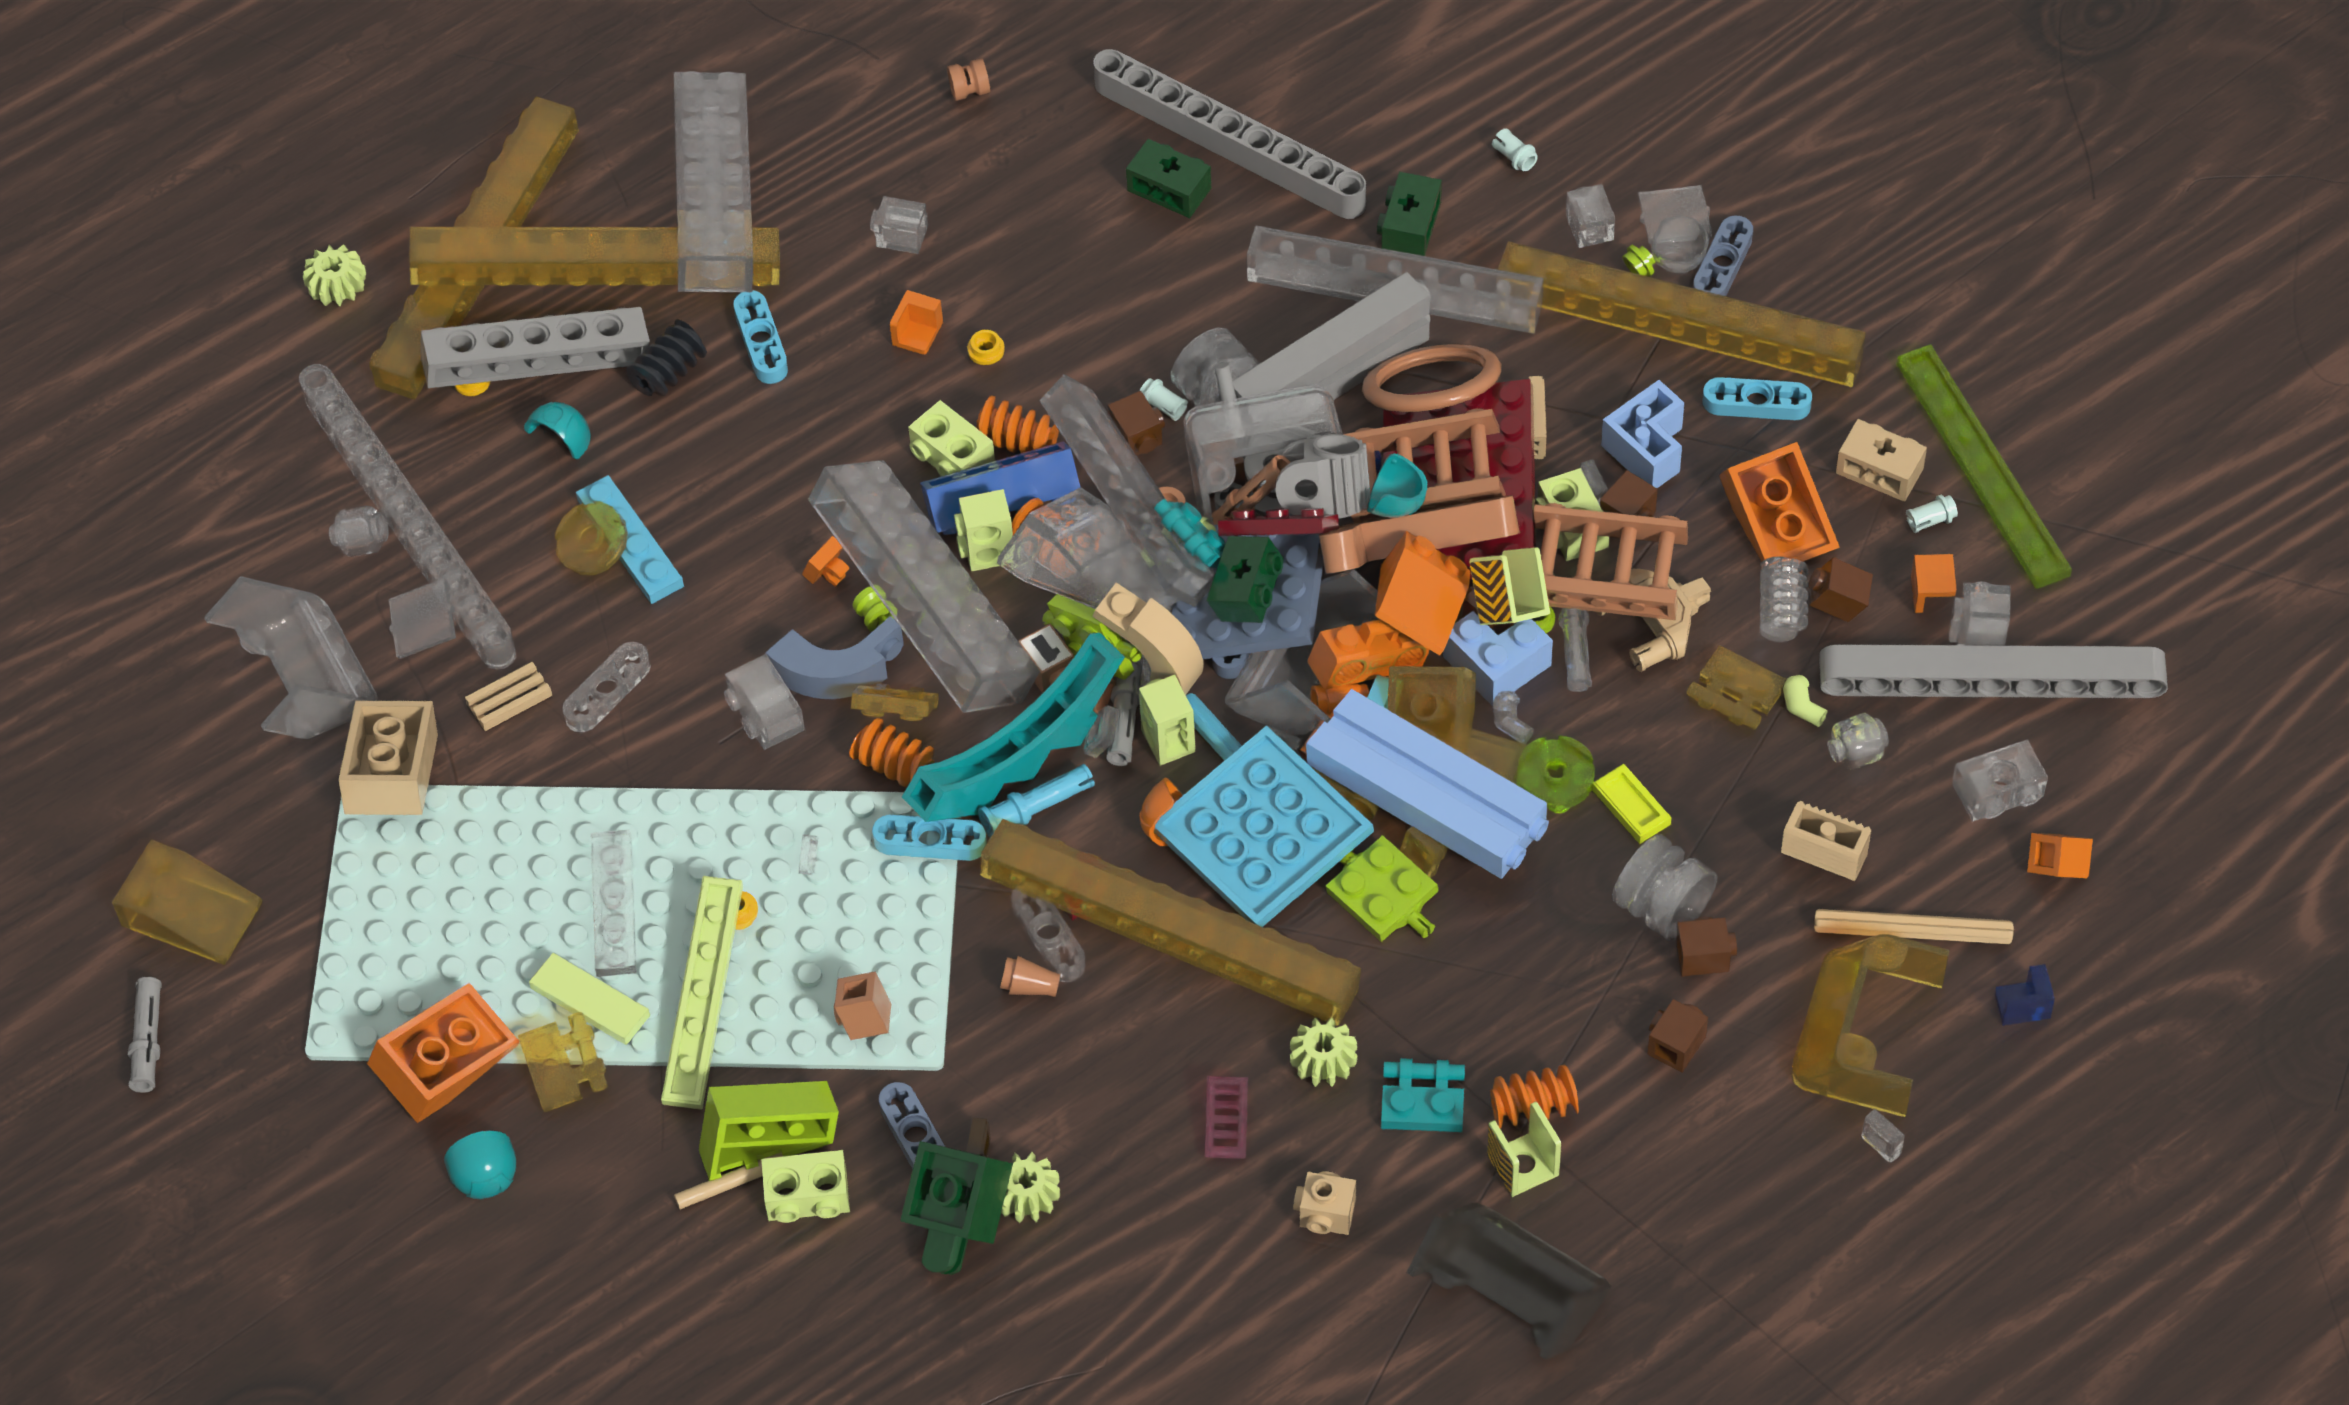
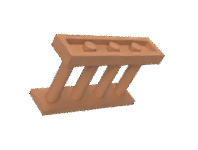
M1471 409L1465 414L1377 429L1360 428L1353 433L1343 434L1362 440V444H1366L1370 493L1377 477L1375 454L1397 450V454L1413 463L1412 448L1434 444L1437 484L1434 487L1427 488L1424 503L1416 512L1506 496L1499 476L1491 477L1489 472L1486 435L1500 433L1499 424L1492 409ZM1471 438L1475 478L1471 481L1453 483L1449 441ZM1367 509L1351 515L1354 523L1385 518L1368 513Z
M1557 503L1534 506L1535 528L1544 529L1540 554L1550 607L1676 620L1678 608L1677 590L1670 589L1667 586L1674 544H1688L1687 521L1668 515L1655 518L1572 509ZM1560 531L1582 534L1576 576L1572 578L1553 575ZM1598 535L1620 538L1614 580L1610 582L1593 581L1591 579ZM1636 540L1659 542L1652 585L1648 587L1631 585L1629 583Z

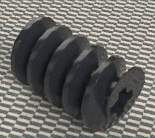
M676 319L674 325L668 326L664 334L656 338L655 344L649 345L645 353L640 354L636 358L635 363L627 366L626 373L634 387L644 395L652 396L653 392L660 396H666L668 389L665 384L671 387L676 386L678 383L676 375L685 377L688 373L686 366L695 367L697 365L695 356L704 358L707 355V350L695 330L686 322Z

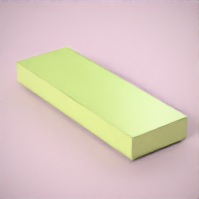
M555 953L551 954L529 981L532 990L625 1045L629 1043L650 1017L648 1008Z

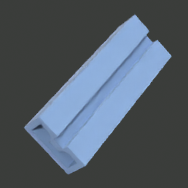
M1353 689L1347 693L1333 710L1334 716L1328 723L1324 721L1306 743L1307 764L1500 879L1505 876L1510 868L1516 869L1521 864L1529 844L1533 840H1540L1547 830L1549 821L1546 820L1547 802Z

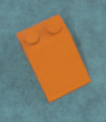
M1797 442L1730 467L1719 475L1732 510L1769 575L1840 548Z
M1406 531L1381 564L1375 616L1440 656L1446 647L1468 591L1470 570L1467 569L1465 563L1459 558L1451 555L1448 557L1436 550L1435 546L1423 536L1415 537Z
M468 983L377 1040L367 1064L412 1118L419 1123L451 1102L517 1047L520 1041L474 987Z

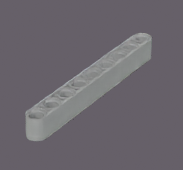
M1106 49L1096 54L1093 60L1095 88L1101 95L1342 218L1354 219L1364 213L1366 209V181L1360 173L1119 51Z
M1830 645L1823 648L1819 653L1821 690L1832 696L2155 698L2163 695L2168 690L2165 653L2156 647Z

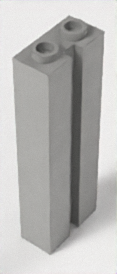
M1405 272L1233 380L1246 444L1249 445L1256 430L1269 418L1274 417L1295 425L1362 383L1369 371L1381 362L1393 356L1414 350L1428 341L1429 323L1431 321L1429 315L1431 295L1425 284L1421 281L1417 282L1408 272Z

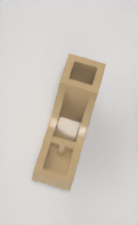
M1116 582L1095 609L1093 617L1128 640L1143 654L1151 668V681L1175 675L1186 695L1203 672V658L1195 640L1181 622L1153 598H1150L1146 603Z

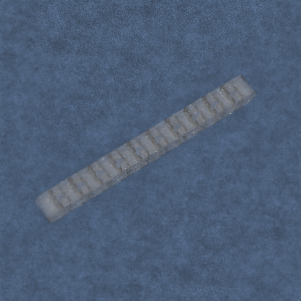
M322 364L307 366L300 373L299 382L305 403L314 418L482 661L492 669H504L510 666L516 659V649L511 629L331 370Z

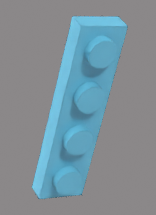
M609 475L576 492L577 500L651 604L684 587L683 578Z

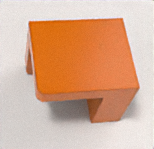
M907 290L890 321L892 345L919 354H927L943 324L941 300Z
M1953 554L1914 555L1911 581L1915 613H1923L1925 597H1953L1956 595Z
M2031 833L2027 872L2056 877L2088 878L2093 839L2061 834Z

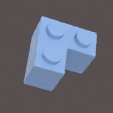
M1660 380L1656 381L1603 419L1601 446L1628 471L1655 488L1660 487L1680 472L1682 445L1672 436L1682 429L1684 402Z
M1472 611L1454 624L1443 651V657L1494 706L1551 666L1553 640L1532 619L1519 621L1500 635H1497L1488 625H1480L1479 616Z

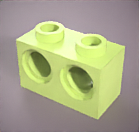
M941 400L908 427L909 446L912 453L920 461L926 460L934 466L940 476L995 461L993 441Z
M1581 468L1538 482V498H1535V505L1545 506L1549 503H1557L1566 508L1603 512ZM1560 531L1557 549L1560 548L1566 561L1579 558L1582 540L1581 533ZM1598 535L1595 552L1609 548L1608 536Z
M1004 489L959 498L960 513L954 514L958 534L956 538L960 557H968L971 572L1016 563L1012 522Z
M1172 675L1164 679H1154L1145 686L1140 687L1141 730L1159 765L1161 766L1195 753L1194 713L1176 676Z
M843 1150L761 1159L764 1200L768 1221L777 1220L789 1223L802 1217L819 1216L821 1218H832L840 1213L850 1212L847 1171ZM824 1184L835 1185L833 1188L829 1190L818 1189L821 1185ZM784 1188L794 1189V1191L787 1195L778 1194Z

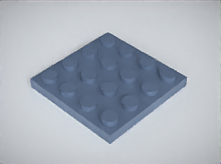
M1214 525L1218 533V525ZM1319 534L1238 535L1269 537L1284 558L1282 572L1278 575L1272 592L1271 605L1267 608L1262 623L1221 622L1206 601L1217 568H1209L1198 557L1191 556L1188 552L1182 556L1179 564L1172 615L1181 622L1193 637L1203 659L1312 645L1324 562ZM1221 536L1225 541H1227L1228 536Z

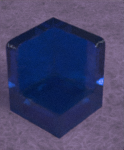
M2046 964L2030 966L2025 983L1996 987L1995 997L2003 1025L2051 1019L2055 997Z

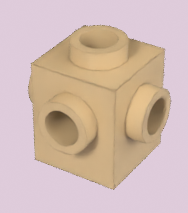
M1327 1171L1320 1173L1307 1172L1305 1186H1297L1293 1205V1210L1300 1211V1227L1308 1228L1310 1231L1318 1234L1334 1232L1349 1235L1356 1202V1180L1342 1178L1333 1172Z

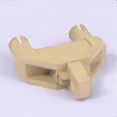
M1631 569L1629 583L1631 585L1648 587L1652 585L1654 572L1644 569ZM1669 577L1667 587L1677 590L1678 608L1676 620L1642 617L1657 638L1637 648L1630 649L1629 654L1633 665L1640 664L1636 666L1639 672L1667 658L1678 660L1685 656L1691 616L1699 611L1698 609L1701 605L1710 600L1711 588L1703 577L1684 585L1676 583L1672 577ZM1596 612L1599 616L1605 614L1604 612Z

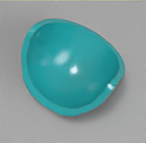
M550 402L538 407L531 413L524 425L525 432L529 434L540 424L553 430L565 442L574 459H579L584 454L591 439L590 429L584 416L574 407L561 402Z
M1395 453L1390 454L1383 463L1372 487L1367 506L1368 513L1381 517L1398 518L1416 512L1424 503L1427 493L1428 482L1424 473L1407 458Z
M481 1131L470 1134L454 1143L444 1157V1163L452 1184L467 1197L473 1199L493 1197L504 1192L513 1182L516 1171V1156L510 1138L502 1132Z

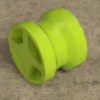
M880 584L865 588L856 596L853 602V609L859 616L865 618L864 624L871 632L890 616L897 621L901 613L897 603L889 600V592Z

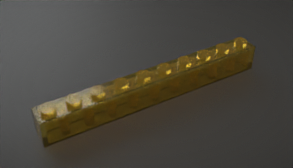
M536 96L530 107L523 110L517 128L512 135L509 134L506 137L499 157L496 161L490 163L483 183L480 187L474 189L467 209L456 218L454 230L447 241L444 240L440 244L433 264L430 268L427 267L424 270L417 290L406 299L404 310L397 322H393L390 325L383 345L372 354L369 366L376 387L413 400L417 398L426 383L420 355L421 330H430L437 327H458L462 324L579 132L574 108Z
M410 227L411 285H779V228Z
M1509 241L1497 270L1498 297L1849 387L1854 385L1863 358L1866 332Z
M1002 819L981 852L982 877L1317 1018L1328 1021L1332 1017L1336 1026L1340 1025L1359 991L1361 968L1353 965L1346 959L1335 958L1317 950L1310 944L1299 943L1287 938L1272 928H1263L1251 923L1236 913L1220 910L1200 898L1189 897L1173 890L1164 883H1156L1141 877L1128 868L1112 865L1094 854L1084 853L1069 847L1061 840L1050 839L1033 832L1025 825L1014 824Z

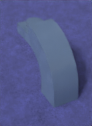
M890 616L861 642L842 650H826L816 647L792 629L765 652L768 673L788 689L813 698L840 699L864 693L888 678L885 662L893 660L904 646L901 624Z

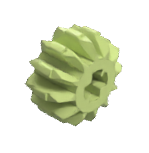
M344 244L337 250H334L330 245H328L325 252L315 250L314 258L305 260L303 280L313 300L320 299L325 306L335 301L341 306L344 299L347 298L354 301L355 292L364 291V280L366 279L365 266L362 264L360 256L356 251L349 252Z
M1316 1017L1312 1021V1028L1300 1024L1298 1036L1292 1037L1290 1041V1050L1292 1051L1290 1063L1292 1067L1298 1068V1076L1301 1080L1312 1076V1083L1315 1087L1320 1083L1321 1079H1326L1331 1087L1335 1083V1076L1347 1080L1350 1074V1067H1355L1357 1063V1054L1355 1053L1357 1041L1355 1037L1349 1036V1028H1347L1346 1024L1335 1028V1021L1332 1017L1327 1021L1326 1025H1321Z
M1031 1152L1026 1160H1021L1020 1156L1014 1153L1012 1156V1171L1001 1213L1006 1217L1015 1212V1219L1019 1224L1025 1215H1031V1218L1037 1222L1039 1211L1051 1214L1053 1210L1052 1201H1058L1060 1198V1188L1057 1186L1060 1182L1059 1174L1056 1170H1051V1163L1047 1158L1036 1162V1155Z

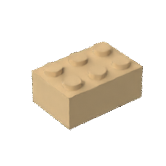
M355 701L339 775L344 814H423L438 737L433 701Z

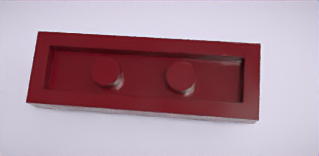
M1287 508L1266 510V516H1255L1253 509L1231 511V518L1218 520L1219 536L1322 534L1339 529L1338 514H1324V508L1301 509V515H1289V509Z

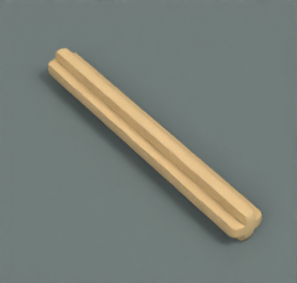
M1818 909L1814 916V929L1818 933L2010 944L2014 934L2013 922L2010 920Z

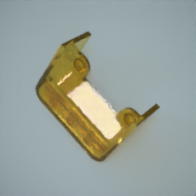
M1879 934L1829 951L1823 959L1793 1059L1791 1076L1794 1083L1802 1090L1906 1117L1913 1079L1874 1069L1877 1057L1874 1044L1863 1036L1849 1032L1867 970L1942 989L1950 950L1890 934Z

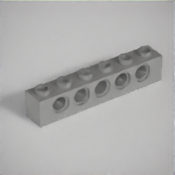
M617 308L615 310L585 311L578 314L548 315L541 318L511 319L504 322L474 323L467 326L437 327L430 330H421L420 355L427 387L435 388L625 367L635 363L636 358L640 354L645 353L650 341L642 308Z

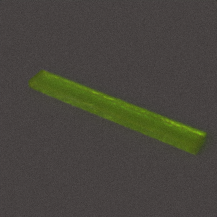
M1930 344L1898 356L1897 365L2035 588L2038 589L2070 577L2072 568L1933 346Z

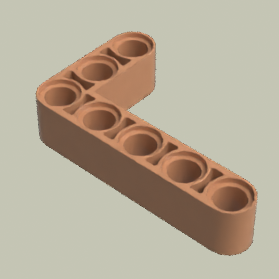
M1513 495L1418 511L1398 518L1385 517L1341 525L1338 530L1319 534L1325 571L1326 573H1335L1358 568L1368 561L1387 558L1406 531L1415 537L1423 536L1435 546V549L1519 534L1520 531Z

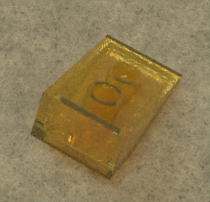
M1389 666L1388 710L1467 756L1475 712L1476 673L1466 667Z
M152 839L112 901L121 926L223 965L226 964L263 902L259 896L188 853Z

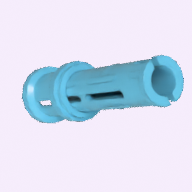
M1081 764L1079 767L1023 794L1012 792L1007 795L1006 800L990 808L986 806L979 808L980 822L992 840L998 839L1001 832L1018 824L1021 826L1028 824L1032 819V815L1081 791L1094 787V780H1089L1093 776L1089 768L1085 764Z

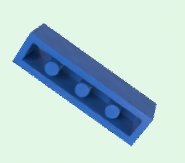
M1064 441L920 483L931 526L937 533L943 531L944 535L957 533L954 514L960 513L959 498L1004 489L1009 512L1015 511L1017 514L1021 507L1033 498H1039L1043 502L1050 500L1054 504L1062 503L1072 499L1073 493L1081 491L1071 448Z

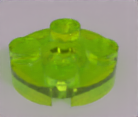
M1558 736V740L1551 739L1545 741L1546 737L1536 739L1528 744L1520 754L1517 785L1547 802V808L1550 811L1564 813L1570 807L1585 800L1592 791L1595 777L1593 757L1585 745L1571 737ZM1559 767L1564 769L1563 777L1560 778L1550 777L1547 770L1549 768L1557 770Z

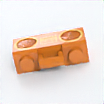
M1381 619L1355 627L1351 624L1320 631L1307 662L1324 690L1372 680L1377 675L1389 676L1420 669L1430 650Z

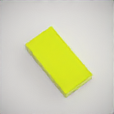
M1625 764L1620 765L1592 783V791L1639 844L1671 825L1672 817Z

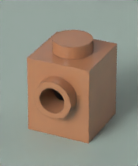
M876 971L839 978L837 980L834 1015L838 1025L844 1026L850 1040L889 1033L892 1004Z

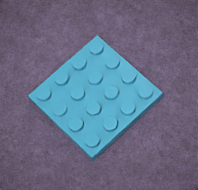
M1267 725L1178 799L1173 807L1159 819L1154 829L1155 834L1257 931L1374 832L1373 824Z

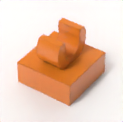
M832 536L808 561L802 575L812 584L823 575L829 583L836 587L846 577L845 573L850 569L843 560L838 558L844 545Z

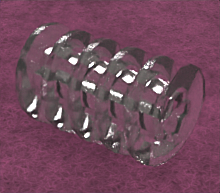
M1771 557L1760 563V633L1771 641L1786 642L1794 639L1798 632L1808 626V617L1806 616L1808 613V604L1806 603L1808 601V591L1806 589L1809 584L1807 578L1809 569L1805 562L1798 559Z

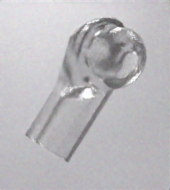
M1502 691L1497 694L1493 701L1494 723L1498 729L1524 745L1531 738L1534 729L1517 718V704L1520 703L1519 696L1513 691Z

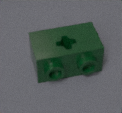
M1150 139L1146 140L1126 168L1128 192L1187 218H1191L1211 190L1210 165L1205 164L1199 158L1189 157L1175 151L1169 145L1159 144Z
M1399 171L1396 184L1389 185L1385 200V206H1388L1387 213H1380L1378 219L1377 234L1382 235V250L1425 258L1441 205V179Z
M1228 536L1206 600L1221 622H1263L1266 610L1271 605L1272 592L1277 577L1282 572L1284 559L1269 537Z

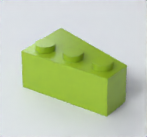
M815 1081L709 1087L699 1144V1153L709 1181L722 1178L720 1172L745 1165L746 1170L758 1167V1160L781 1152L783 1156H792L832 1144L839 1111L828 1082Z

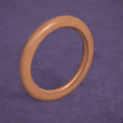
M1446 344L1423 347L1393 356L1378 364L1364 378L1362 392L1369 403L1389 411L1420 412L1435 410L1465 402L1487 391L1500 377L1502 364L1493 352L1474 345ZM1441 361H1462L1483 367L1481 373L1473 379L1459 386L1439 392L1404 395L1387 392L1380 388L1387 379L1395 374L1423 364Z

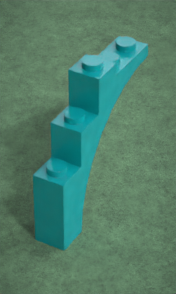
M1100 632L1090 633L1068 666L1033 704L1008 725L967 751L941 762L920 766L902 798L925 822L978 815L979 808L983 806L990 808L1004 783L1034 779L1052 749L1074 747L1082 744L1098 717L1093 709L1125 657Z

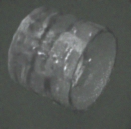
M1219 327L1199 335L1183 349L1173 365L1171 382L1190 402L1195 403V407L1214 427L1225 428L1227 424L1214 366L1222 362L1229 363L1232 380H1235L1259 365L1260 362L1251 353H1247V349L1227 328Z
M1660 834L1647 840L1628 861L1615 884L1612 899L1622 909L1628 908L1629 913L1633 917H1641L1646 914L1645 923L1647 927L1667 941L1676 939L1677 922L1693 921L1702 913L1714 892L1718 876L1715 871L1696 858H1688L1684 861L1685 853L1683 849L1678 845L1672 846L1671 841Z

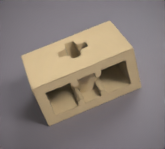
M1857 419L1839 450L1836 474L1905 502L1924 469L1927 447L1911 438H1904L1886 431L1877 424H1869Z

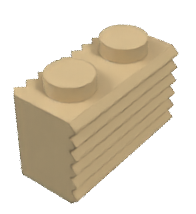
M1803 801L1797 802L1785 826L1781 853L1855 881L1868 855L1871 829L1869 826L1864 828L1862 823L1856 825L1855 821L1849 822L1847 818L1841 819L1840 815L1834 816L1832 812L1826 813L1825 809L1819 811L1817 806L1812 808L1810 803L1804 805Z

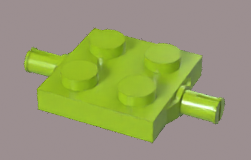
M1056 594L1047 603L1050 610L1044 613L1042 621L1045 622L1044 625L1051 624L1053 628L1062 634L1067 647L1074 657L1090 633L1100 632L1125 657L1114 676L1126 680L1135 671L1131 661H1139L1142 653L1133 644L1127 642L1126 639L1093 617L1094 608Z
M1383 835L1364 852L1355 855L1351 851L1339 861L1344 865V868L1326 885L1327 893L1380 942L1385 940L1396 929L1407 924L1414 928L1423 938L1428 937V933L1431 934L1434 931L1435 925L1429 922L1420 912L1423 905L1438 892V885Z

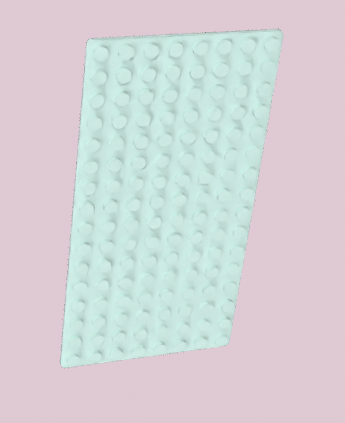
M428 785L422 815L344 814L341 798L305 1052L310 1060L368 1061L377 1040L470 983L520 1041L517 1047L497 1063L667 1066L702 877L709 876L742 880V891L751 894L756 899L758 905V914L753 923L745 929H735L710 1067L938 1071L943 1068L945 1058L958 860L886 855L876 849L872 828L880 817L885 815L920 817L902 798L904 792ZM889 830L885 839L892 840L896 831ZM909 830L907 842H912L911 831ZM926 831L920 835L919 841L923 844L931 845L936 843L941 836L935 831ZM947 833L948 845H951L952 833ZM552 953L557 954L649 1009L650 1017L627 1045L530 988L529 981ZM876 971L892 1004L889 1033L850 1040L844 1026L838 1025L834 1015L837 980Z

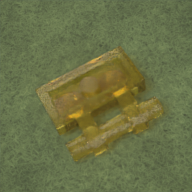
M1719 645L1700 672L1699 681L1708 686L1704 687L1696 682H1692L1687 690V696L1699 701L1698 705L1708 711L1713 708L1729 716L1730 722L1738 726L1744 724L1755 730L1760 724L1762 716L1753 712L1752 709L1754 708L1767 715L1782 694L1784 683L1787 679ZM1722 693L1738 700L1737 703L1721 696Z
M877 683L875 687L862 685L858 686L852 693L851 709H860L862 715L870 717H881L885 715V712L900 714L899 718L903 720L920 721L923 719V716L928 717L932 710L938 707L939 694L924 692V688L918 687L901 690L890 688V684Z
M582 1012L568 1016L571 1031L561 1036L556 1021L518 1035L544 1112L583 1099L578 1084L589 1080L593 1092L602 1091L608 1087L604 1076L606 1072L604 1061L602 1058H598L593 1044L595 1035L592 1026L586 1024ZM578 1047L583 1064L572 1068L567 1051Z

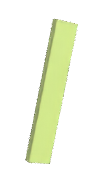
M709 876L702 877L661 1097L663 1105L703 1109L742 896V880Z

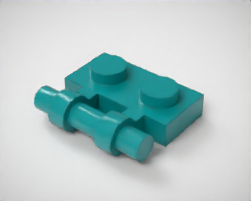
M1163 499L1157 503L1154 510L1162 518L1161 523L1169 532H1175L1185 543V550L1191 556L1198 557L1209 568H1218L1226 541L1216 531H1209L1200 522L1202 516L1199 511L1188 502H1168L1166 499Z
M1400 1058V1062L1384 1061L1383 1078L1400 1079L1399 1086L1383 1085L1381 1129L1463 1131L1464 1089L1448 1088V1080L1464 1081L1465 1065L1449 1064V1060H1437V1064L1412 1063L1413 1059ZM1412 1079L1436 1080V1088L1412 1087Z

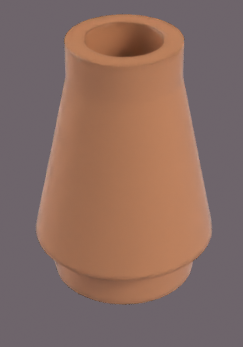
M1020 956L1017 959L1007 957L1000 988L1009 990V995H1049L1056 997L1061 974L1052 972Z

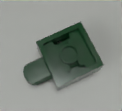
M923 1141L919 1142L900 1221L929 1229L921 1260L926 1269L934 1273L953 1275L961 1270L968 1239L994 1244L1013 1163Z

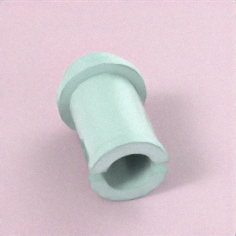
M1507 128L1500 130L1496 134L1502 142L1500 143L1497 139H1493L1492 146L1512 161L1514 169L1528 171L1535 165L1538 155L1535 153V148L1532 145H1525Z
M1149 378L1140 389L1149 404L1157 407L1174 421H1177L1187 408L1188 401L1165 388L1160 379L1153 380Z
M1941 494L1936 496L1935 501L1906 510V515L1908 516L1907 521L1914 533H1917L1922 529L1943 521L1946 524L1951 523L1952 518L1957 517L1958 512L1953 498L1950 495L1944 497Z

